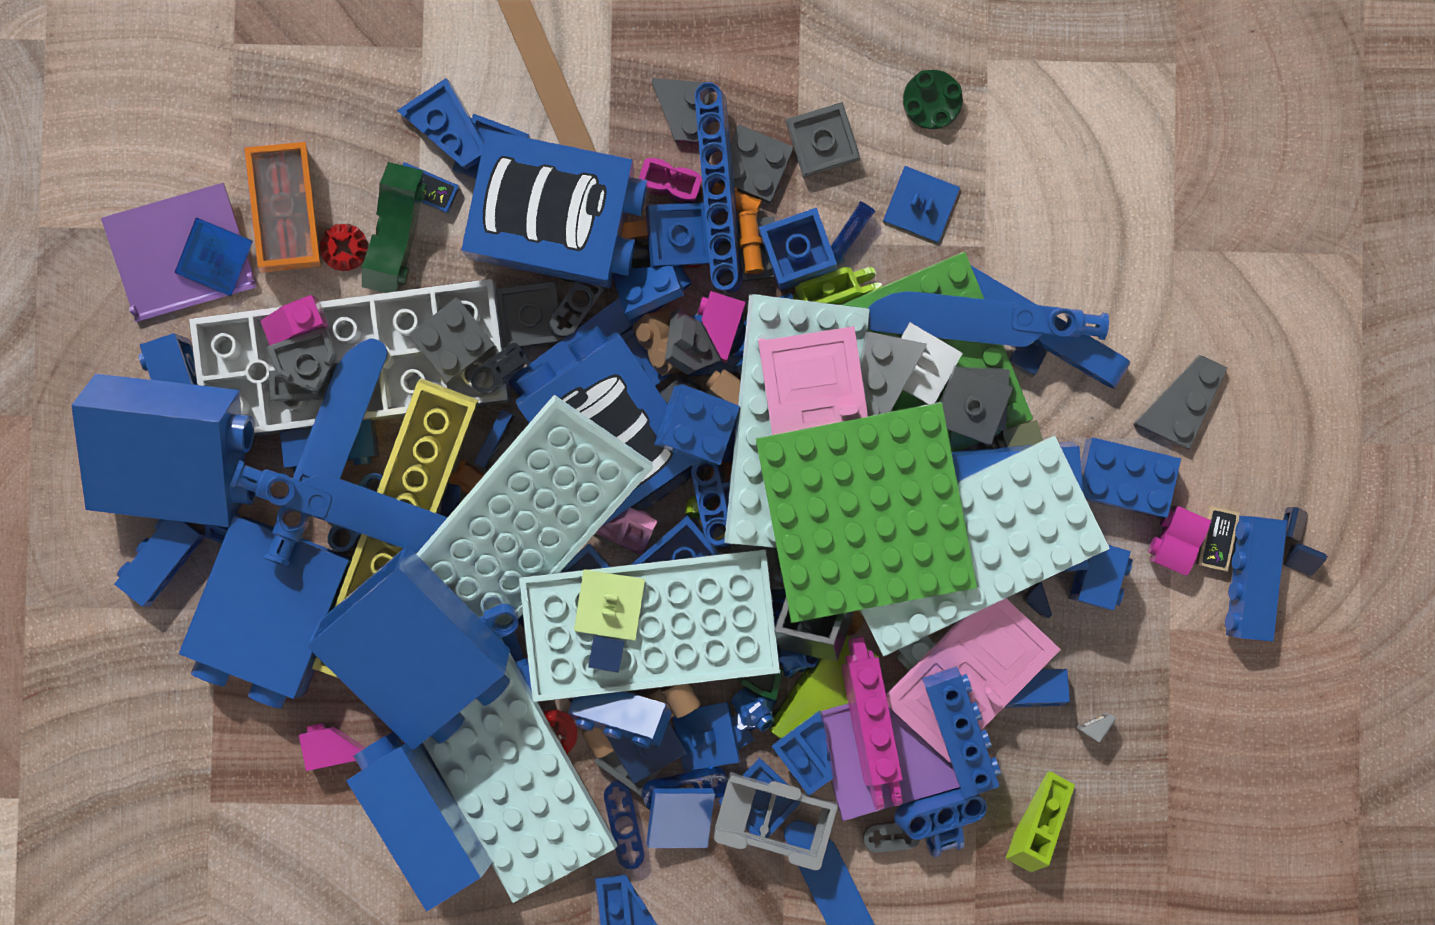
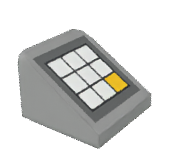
M1106 712L1076 728L1093 740L1102 742L1115 722L1116 717Z

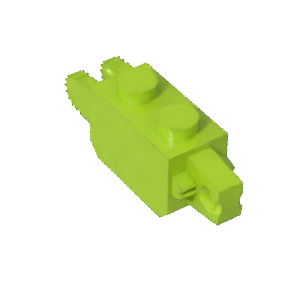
M844 267L800 283L795 287L793 299L840 305L878 289L882 285L876 282L861 288L859 286L876 277L877 274L874 267H868L855 272L849 267Z

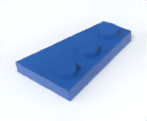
M447 78L397 110L464 169L468 170L480 162L484 140L453 85Z

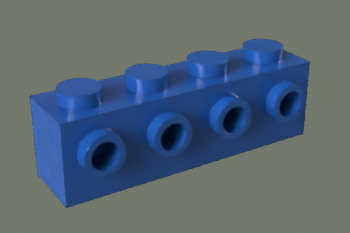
M1239 515V522L1235 529L1237 538L1236 549L1232 557V583L1228 589L1230 601L1229 610L1225 618L1226 636L1274 641L1287 527L1286 520Z
M957 666L922 678L964 799L1000 787L996 776L1001 775V771L996 758L989 757L987 748L992 747L986 729L980 731L977 721L981 720L982 716L977 702H970L968 693L973 690L967 674L961 675Z

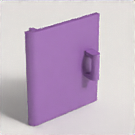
M224 182L101 218L131 306L129 311L133 314L135 322L257 287L248 255H246L231 294L177 273V268L198 219L241 236Z
M845 704L821 711L823 713L835 774L831 783L842 821L879 811L874 807L870 786H866L863 780L849 705ZM889 708L903 779L899 781L903 799L902 804L958 788L959 784L951 762L949 763ZM888 783L882 784L883 809L895 806L891 801Z

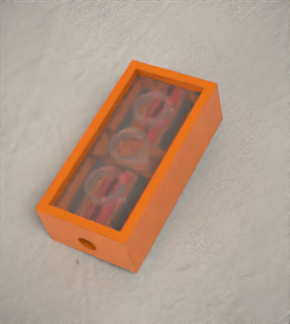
M306 142L244 147L257 263L260 273L321 267Z

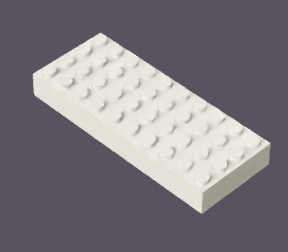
M492 279L320 302L329 328H326L336 353V359L331 367L332 375L346 352L362 341L370 338L377 339L384 343L387 348V358L363 420L370 419L374 421L404 417L416 384L421 378L479 400L477 407L511 402L508 380L504 379L506 384L490 394L479 393L472 387L470 381L472 372L478 366L503 350L495 290L496 283ZM458 297L496 346L452 381L446 383L409 334L454 298ZM280 307L189 319L197 385L239 390L241 415L252 416L254 420V436L313 427L323 400L270 402L269 371L275 369L266 348L270 345L261 320ZM488 371L479 373L476 379L477 385L483 389L492 386L494 382L492 373Z

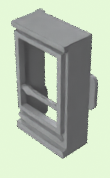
M730 772L714 829V840L719 844L737 849H744L748 844L789 856L788 859L791 864L819 870L822 866L838 804L836 801H830L813 795L808 796V794L802 793L799 788L776 781L766 783ZM756 789L772 793L764 824L760 827V836L744 832ZM776 795L822 807L810 850L765 837V834L769 832L768 824Z

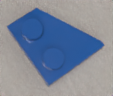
M820 710L772 745V748L808 796L834 778L835 774L823 713Z

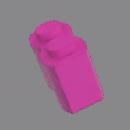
M646 158L639 175L640 179L648 180L647 192L651 194L669 195L670 198L681 204L697 203L702 187V177L691 169L673 168L664 160Z
M1173 506L1169 510L1168 518H1161L1160 526H1163L1159 538L1154 537L1149 546L1148 553L1151 554L1149 561L1181 575L1188 576L1196 560L1199 548L1208 532L1211 520L1182 507Z

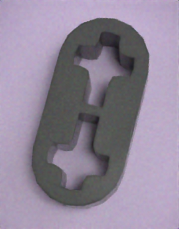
M895 821L869 825L863 833L865 846L870 851L876 853L912 849L920 842V840H915L911 837L908 843H905V840L901 837L894 838V834L904 832L896 825ZM875 830H879L881 835H890V839L880 840L879 846H875L873 841L868 840L869 837L874 835Z

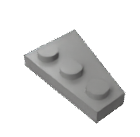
M865 332L860 367L868 416L891 412L927 343Z

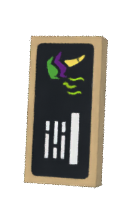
M1208 506L1206 518L1211 520L1205 539L1199 548L1196 565L1228 572L1236 536L1235 529L1239 522V512Z

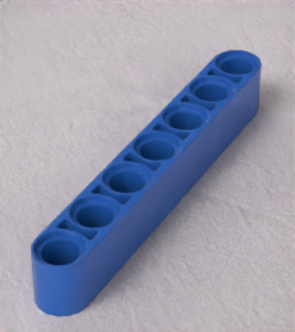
M705 82L699 85L695 91V108L710 274L712 283L716 288L724 293H734L740 289L743 275L727 100L725 94L716 84ZM716 92L717 100L711 105H705V96L708 93ZM712 122H719V131L714 135H708V125ZM714 152H722V161L717 165H711L709 162L710 156ZM724 181L726 185L724 192L720 195H713V185L716 182ZM721 211H727V222L723 225H716V215ZM723 241H730L731 250L729 253L723 256L719 255L717 251L719 244ZM726 271H732L734 274L732 283L722 286L720 282L721 275Z
M971 265L984 299L1037 305ZM1056 317L1054 320L1057 330L1063 329L1067 324L1066 321L1059 317ZM1043 334L1033 342L1098 382L1113 389L1117 387L1131 363L1123 355L1088 335L1074 338Z
M673 266L684 291L693 282L681 266ZM619 297L577 328L572 334L534 360L530 367L526 366L514 375L508 383L520 397L525 394L517 383L522 376L545 361H548L555 372L572 362L576 358L568 346L589 330L598 326L606 338L615 331L622 336L632 329L633 325L645 314L656 312L664 305L629 320L624 313Z

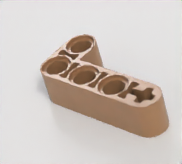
M690 683L655 687L641 695V697L665 703L672 712L671 717L675 715L677 718L683 717L701 705L699 697ZM593 727L592 731L584 729L582 734L597 759L614 751L606 735L603 733L604 730Z

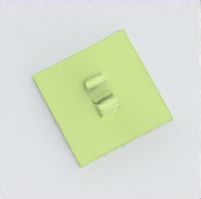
M584 569L574 631L635 640L645 579Z

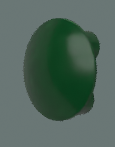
M941 70L920 71L908 82L903 93V106L907 116L914 124L924 129L934 130L948 126L957 118L962 108L963 95L960 84L951 75Z

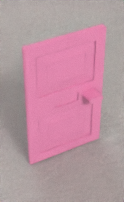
M854 326L758 340L772 435L868 416Z
M1005 598L959 620L886 694L888 707L950 763L951 761L922 678L957 666L961 675L967 674L973 690L968 693L970 702H977L982 719L977 721L981 731L1061 649L1014 604Z

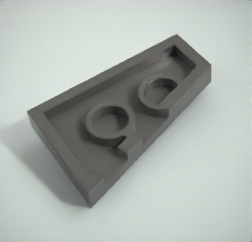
M1198 355L1133 424L1185 449H1190L1228 367Z

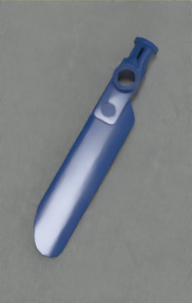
M913 291L889 294L876 300L867 308L869 309L868 328L874 331L903 334L908 324L912 323L936 338L1018 347L1028 346L1043 334L1074 338L1088 335L1097 336L1099 340H1105L1109 329L1108 313H1101V315L1084 314L1082 310ZM1063 313L1067 318V324L1063 329L1057 330L1054 320L1057 315ZM1086 324H1095L1096 326H1086Z
M370 338L358 343L346 352L337 364L293 479L301 482L320 473L341 478L387 358V348L381 341ZM282 506L277 513V521L272 532L274 539L269 552L265 553L263 558L289 568L291 564L289 558L295 543L300 542L302 534L308 526L310 515ZM294 511L301 514V521L296 526L291 527L285 524V517L288 513Z
M241 460L238 462L230 484L232 488L239 486L253 491L255 496L268 500L275 505L299 511L401 548H405L408 545L415 553H418L448 518L328 474L320 473L300 482L286 474L276 473L268 469L264 471L244 465V461ZM275 482H285L289 486L288 494L284 497L273 495L271 486Z
M802 820L791 822L784 831L787 844L810 850L816 826ZM829 838L822 866L819 870L798 866L826 924L875 925L836 845Z

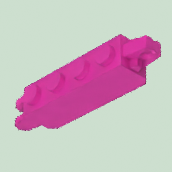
M863 636L848 639L850 655L845 656V664H842V675L863 780L866 786H870L872 801L876 810L883 809L884 807L881 785L886 783L889 785L893 804L895 806L902 805L903 799L899 781L903 779L879 658H874L873 651L867 652Z

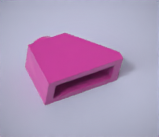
M710 291L709 298H702L698 315L702 316L701 323L720 360L727 363L744 311L745 302Z
M313 295L286 304L261 320L269 345L324 326L329 328L319 299Z
M324 723L307 726V732L299 735L306 771L356 761L353 755L366 748L334 726L325 728Z

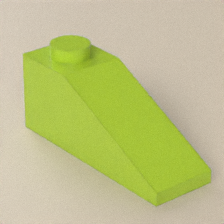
M1051 771L1046 773L1014 832L1006 856L1007 860L1029 872L1049 866L1075 784Z

